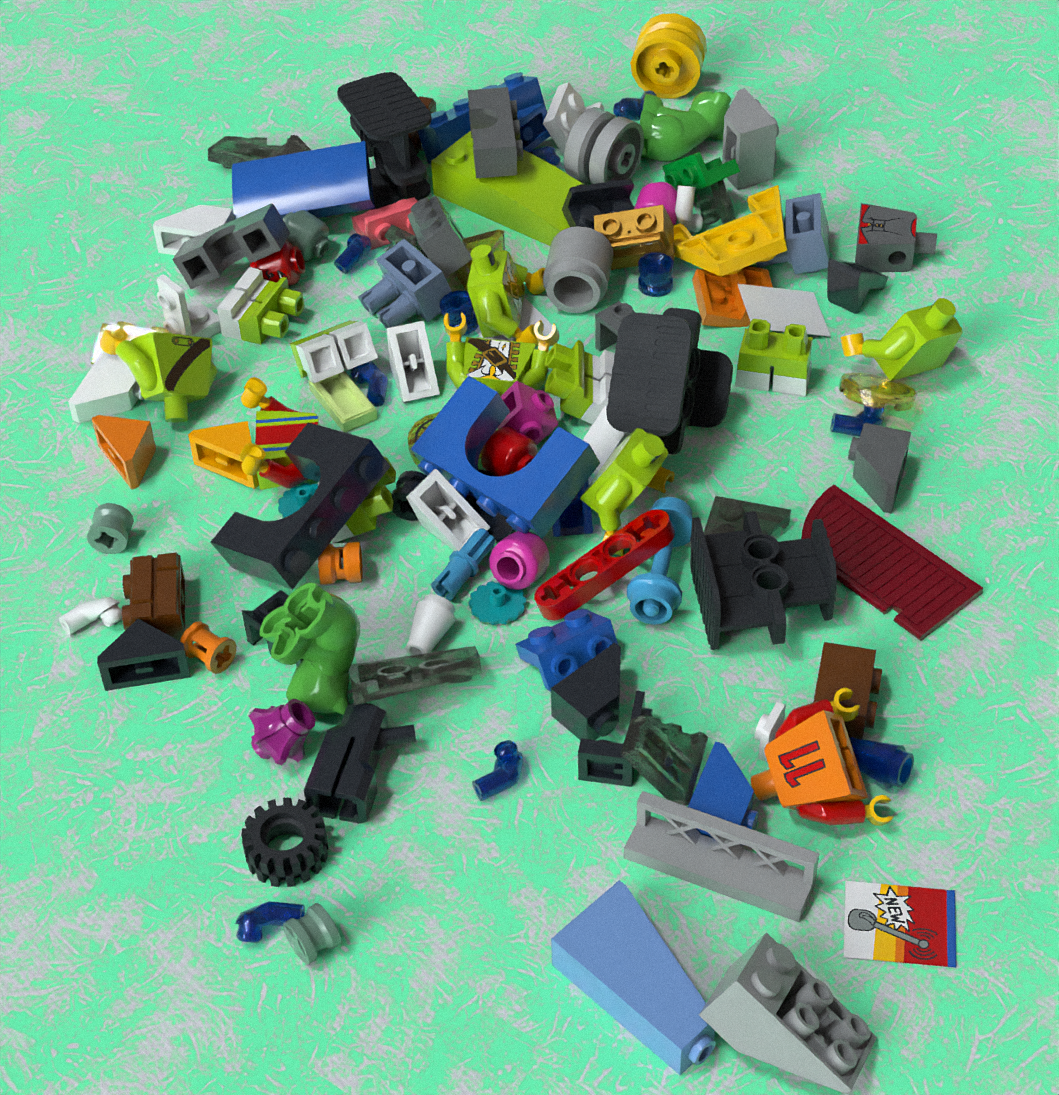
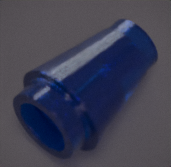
M854 737L850 738L859 770L887 788L893 786L902 788L907 783L912 773L914 755L907 752L903 745Z

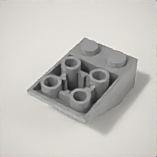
M767 932L729 967L699 1014L737 1052L844 1094H848L852 1090L877 1039L862 1018L852 1014L832 995L824 982L814 978L795 960L787 947L777 943Z

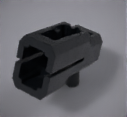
M370 703L349 704L341 724L326 731L303 790L307 809L313 805L318 809L319 816L322 815V817L335 819L343 798L345 801L339 814V820L358 824L367 822L378 792L375 769L380 755L386 751L387 746L416 742L414 724L388 728L385 710Z

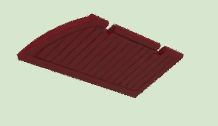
M834 484L815 501L804 521L801 539L811 538L813 520H823L824 528L827 531V538L830 540V547H832L833 556L836 560L837 580L883 614L888 613L892 609L896 611L898 615L895 616L893 621L920 641L983 593V587Z

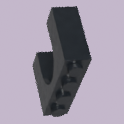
M308 422L284 452L304 478L320 482L310 500L293 514L275 521H262L234 512L210 543L232 568L293 590L391 467L372 440Z

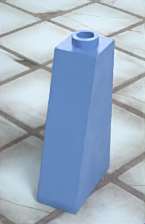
M620 880L551 938L552 965L676 1073L681 1075L693 1063L700 1065L710 1056L716 1045L714 1041L715 1030L699 1016L706 1002L632 893Z

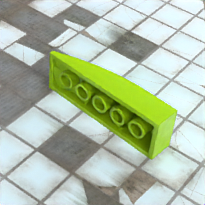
M469 131L431 161L433 193L442 199L548 246L551 245L553 238L559 232L570 228L562 212V207L569 189L583 183L523 150V161H517V175L476 178L473 138H471V131Z

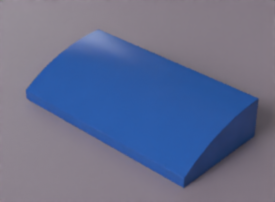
M366 141L232 164L234 220L270 203L275 205L282 219L289 212L295 213L299 210H306L315 217L321 218L374 209L375 203Z

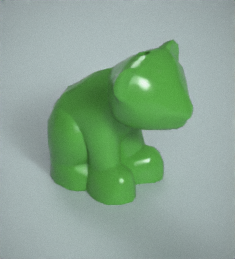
M702 92L695 96L689 111H682L664 107L659 97L645 94L643 111L640 118V125L644 133V146L641 158L671 162L687 154L707 137L723 140L724 116L730 107V96L725 92Z
M310 582L297 588L286 599L284 606L278 607L264 618L260 627V636L274 643L271 649V658L285 665H293L300 659H304L296 668L286 691L288 702L291 699H298L305 703L312 712L324 714L338 712L344 715L349 705V669L353 662L360 637L359 618L354 609L342 598L330 594L317 584Z

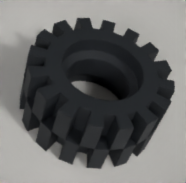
M283 798V805L277 806L275 799L267 801L268 810L265 811L261 806L254 809L255 818L248 815L245 820L246 828H242L241 832L246 862L252 875L256 873L258 880L262 883H265L270 877L271 886L279 887L281 880H286L287 887L295 886L294 878L300 877L302 882L305 883L311 880L309 870L315 874L322 870L321 862L326 863L328 858L327 849L329 848L322 815L319 816L317 808L312 805L307 809L306 801L301 799L298 800L296 806H293L291 798ZM284 834H295L303 838L300 844L288 850H273L268 847V844L274 838Z

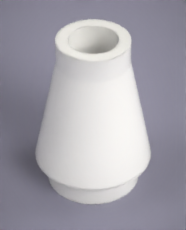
M428 594L422 601L416 604L409 641L405 647L410 655L418 659H428L431 651L455 622L453 615L455 607L449 600L439 595Z

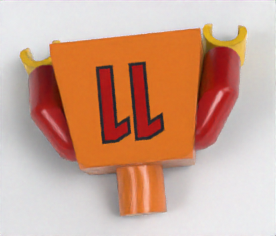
M841 688L836 692L834 700L831 702L827 699H822L794 708L775 732V739L766 744L764 748L769 769L751 777L752 789L760 801L778 795L783 808L796 810L803 819L830 826L863 823L865 818L876 826H883L894 818L893 816L881 818L874 811L875 804H886L891 801L886 795L876 796L868 804H863L861 801L868 798L844 724V721H851L856 718L860 705L844 708L839 703L852 697L853 691L851 689Z

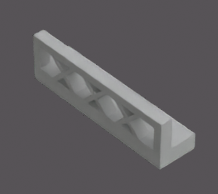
M642 791L637 800V824L624 847V859L796 922H800L814 890L819 853L644 791ZM651 812L664 816L669 822L652 817ZM696 828L708 832L713 838L700 834ZM740 844L753 848L757 853L744 850ZM784 860L805 866V869L803 871L789 866Z

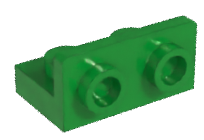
M700 152L662 166L665 182L671 184L677 191L678 185L695 187L696 191L740 172L736 159L722 163L719 157L704 163Z

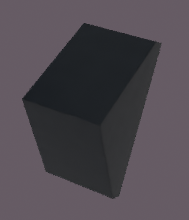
M137 619L97 657V664L105 691L191 677L184 643L140 619Z

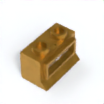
M664 205L594 216V230L603 234L613 248L614 257L611 270L675 260L674 225Z

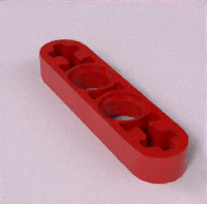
M657 509L641 514L537 588L534 594V600L542 616L547 620L554 621L564 618L568 613L577 610L667 546L675 536V530L669 515L665 511ZM622 549H630V551L623 556L613 557V555L616 552ZM590 572H597V574L594 577L588 580L580 581V578L583 575Z

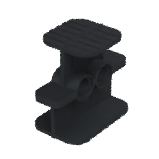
M384 72L366 78L363 77L340 86L337 91L338 99L351 115V127L359 136L361 142L366 141L368 157L374 156L376 167L370 169L375 203L374 209L396 203L402 199L415 197L419 201L428 197L431 189L430 184L426 180L427 169L416 155L414 145L408 137V133L429 126L432 121L430 111L403 78L394 72Z
M668 308L663 312V315L632 313L624 318L618 329L608 404L606 407L607 420L614 429L621 432L632 433L636 428H641L645 432L656 435L663 441L668 454L672 455L679 453L682 449L686 425L712 428L719 425L725 419L729 403L733 375L732 362L724 353L698 349L702 321L701 315L698 312L690 309Z
M756 511L744 512L743 531L704 535L700 518H692L690 569L693 584H695L698 604H700L702 621L705 625L707 641L710 644L711 650L719 648V635L722 631L768 626L772 644H784L786 636L785 611L786 608L819 604L823 619L825 621L832 620L834 602H836V560L833 556L832 547H830V540L827 538V531L824 528L823 520H813L811 538L778 542L771 535L762 533Z

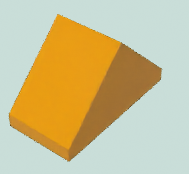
M248 421L197 429L188 434L195 465L253 489L259 486L257 473L255 475L245 474L241 467L243 461L239 458L245 444L252 443Z

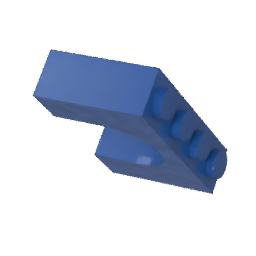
M468 375L411 448V451L420 461L417 467L427 476L434 469H437L464 499L468 495L477 499V505L489 515L495 517L500 513L507 518L506 522L516 531L525 534L529 531L543 539L599 466L600 461L589 443L558 426L532 461L521 470L510 475L498 477L478 472V459L483 446L509 414L510 410L497 391Z

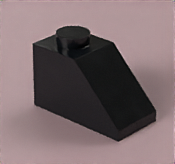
M613 643L551 688V716L579 740L581 738L596 740L600 736H607L619 723L621 647Z

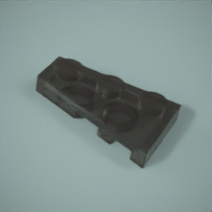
M476 646L351 664L349 669L354 705L446 682L462 683L471 680L474 675L482 674L480 656Z

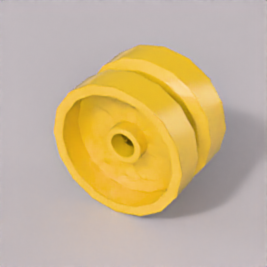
M676 13L660 14L650 18L641 28L630 62L632 76L637 85L648 94L659 98H678L688 94L697 85L707 52L706 37L700 26L690 18Z

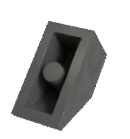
M864 423L860 438L853 437L849 449L848 460L855 461L853 478L883 512L892 514L907 462L911 432Z

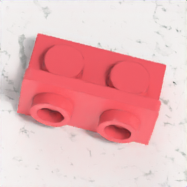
M415 197L402 199L396 203L368 210L363 214L352 217L353 229L369 250L415 236L407 215L411 212V207L418 201Z

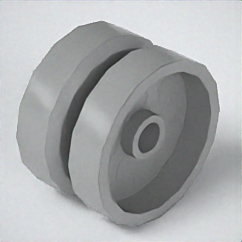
M597 107L587 109L573 125L566 141L564 151V169L566 173L585 184L631 179L641 160L644 146V133L641 125L624 117L616 118L612 113Z

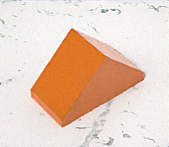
M103 415L92 417L99 448L131 490L139 487L156 451L150 421Z

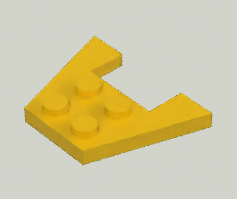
M776 185L748 196L747 202L749 210L752 212L751 214L692 236L683 224L674 225V256L721 277L736 274L744 267L757 262L769 261L777 254L787 251L779 186Z

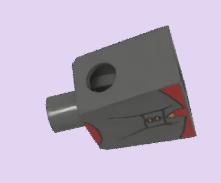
M861 203L855 263H859L879 273L908 272L912 270L914 253L935 255L937 233L916 232L917 215L914 212Z

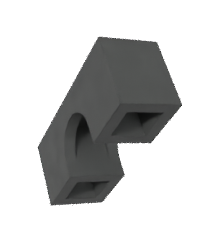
M508 87L468 90L471 138H473L476 178L517 175V161H523L522 140H520V124L517 116L516 100L510 101Z
M436 195L430 199L427 197L423 198L411 207V212L407 217L417 241L430 261L443 272L445 278L472 260L471 252L463 241L459 227Z
M270 203L185 241L172 260L190 289H193L220 277L227 267L244 257H247L249 262L252 263L280 251L290 235V231L275 205Z

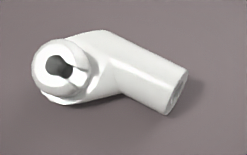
M678 185L675 207L678 224L681 223L688 231L697 233L702 229L703 218L699 214H692L695 187Z
M106 597L82 603L59 617V621L65 632L71 635L100 617L105 626L111 627L122 620V609L118 606L120 604L119 601L112 597Z

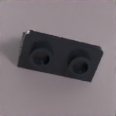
M632 179L590 185L581 184L571 187L562 207V212L569 226L594 229L595 215L633 210L634 206L629 197L634 188V183Z

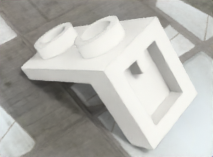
M164 274L157 277L159 288L157 298L163 308L165 317L163 327L166 333L210 338L221 332L217 314L201 302L187 309L184 290Z

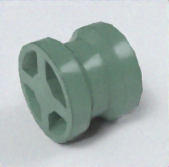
M106 503L98 506L92 518L93 524L90 526L87 534L88 543L102 553H120L126 548L129 539L128 533L131 531L134 522L133 515L129 510L117 504Z
M319 903L308 907L306 915L300 919L291 918L283 923V930L291 947L307 965L317 959L318 952L325 948L334 949L341 944V937L334 921Z

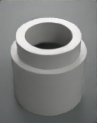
M570 227L562 230L553 238L543 275V284L549 300L557 308L570 313H582L594 308L605 296L614 253L611 243L603 234L587 227Z

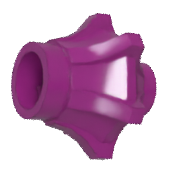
M291 699L285 705L271 706L269 709L254 708L249 713L248 717L254 725L251 745L258 756L263 759H270L272 757L275 763L281 766L288 758L296 762H300L305 756V739L310 730L315 726V717L305 703L298 699Z

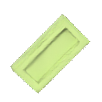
M345 371L316 383L308 380L312 394L343 432H348L377 420L376 408Z

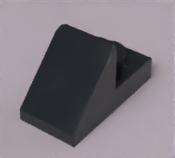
M830 258L827 273L828 301L850 312L859 313L870 288L883 290L888 276L859 263Z

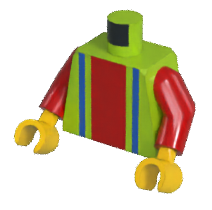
M250 378L244 386L245 391L241 396L242 404L250 409L260 406L261 410L256 411L255 444H245L239 455L240 460L243 461L241 464L243 472L247 475H255L257 473L260 490L280 486L290 489L303 482L311 481L304 478L284 451L308 422L320 425L318 415L293 410L272 396L269 398L265 397L264 395L267 392L266 384L258 378Z

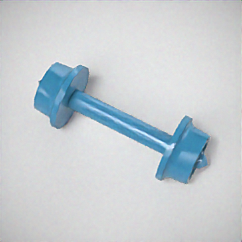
M674 497L660 498L655 501L650 509L663 510L669 515L675 530L673 540L654 554L651 573L639 574L632 578L627 585V598L630 601L632 615L639 621L647 624L665 623L671 618L673 611L677 610L682 602L681 588L674 580L667 577L673 547L684 546L690 542L693 517L691 507L685 501Z

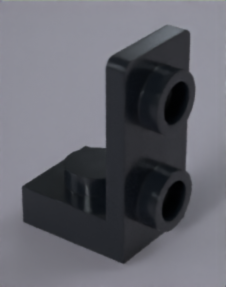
M636 691L626 744L614 743L608 740L581 738L578 750V780L632 787L635 769L643 770L646 743H640L641 735L650 734L653 709L645 708L644 691Z

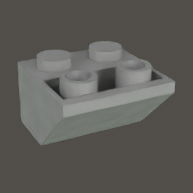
M745 88L737 92L724 116L722 163L736 159L740 172L727 177V179L737 190L773 180L774 165L777 162L775 152L776 137L779 134L777 121L765 111L760 102L754 99Z

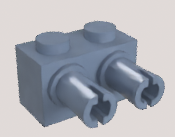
M821 193L786 200L784 227L787 251L777 254L769 261L757 262V267L761 268L772 264L789 262V264H792L795 274L814 273L828 268L830 260L829 225Z
M405 239L376 259L383 273V279L371 289L358 296L363 307L371 315H374L381 307L397 297V300L377 313L380 322L386 329L399 326L414 314H420L429 322L456 301L443 272Z

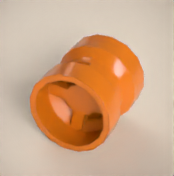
M347 542L344 547H335L329 543L318 557L321 585L334 584L337 580L344 579L349 583H362L363 564L360 542Z

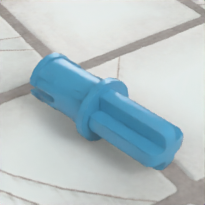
M483 528L475 531L460 551H453L449 556L450 562L431 583L433 591L441 597L446 595V599L449 601L452 600L469 577H474L479 572L478 565L494 546L495 538Z

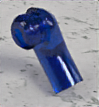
M373 361L352 368L351 376L353 379L358 377L357 383L363 384L367 382L369 384L367 391L368 400L374 407L382 406L387 392V376Z
M268 901L245 910L239 914L235 923L239 924L236 934L237 939L242 942L257 943L263 936L262 926L283 927V923L291 918L300 919L305 916L304 904Z

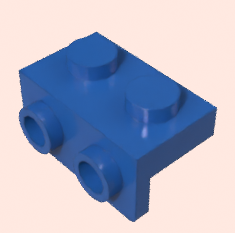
M579 609L568 613L564 617V621L552 627L544 626L534 629L528 634L527 639L515 645L521 660L539 668L545 689L551 692V688L613 643L618 645L610 619L587 609Z

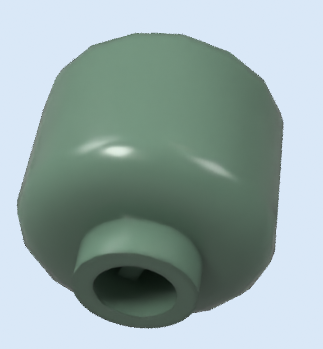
M299 210L295 213L289 212L283 218L290 231L287 241L293 247H299L304 262L312 260L315 256L321 258L326 254L331 242L328 240L329 227L325 222L306 210Z

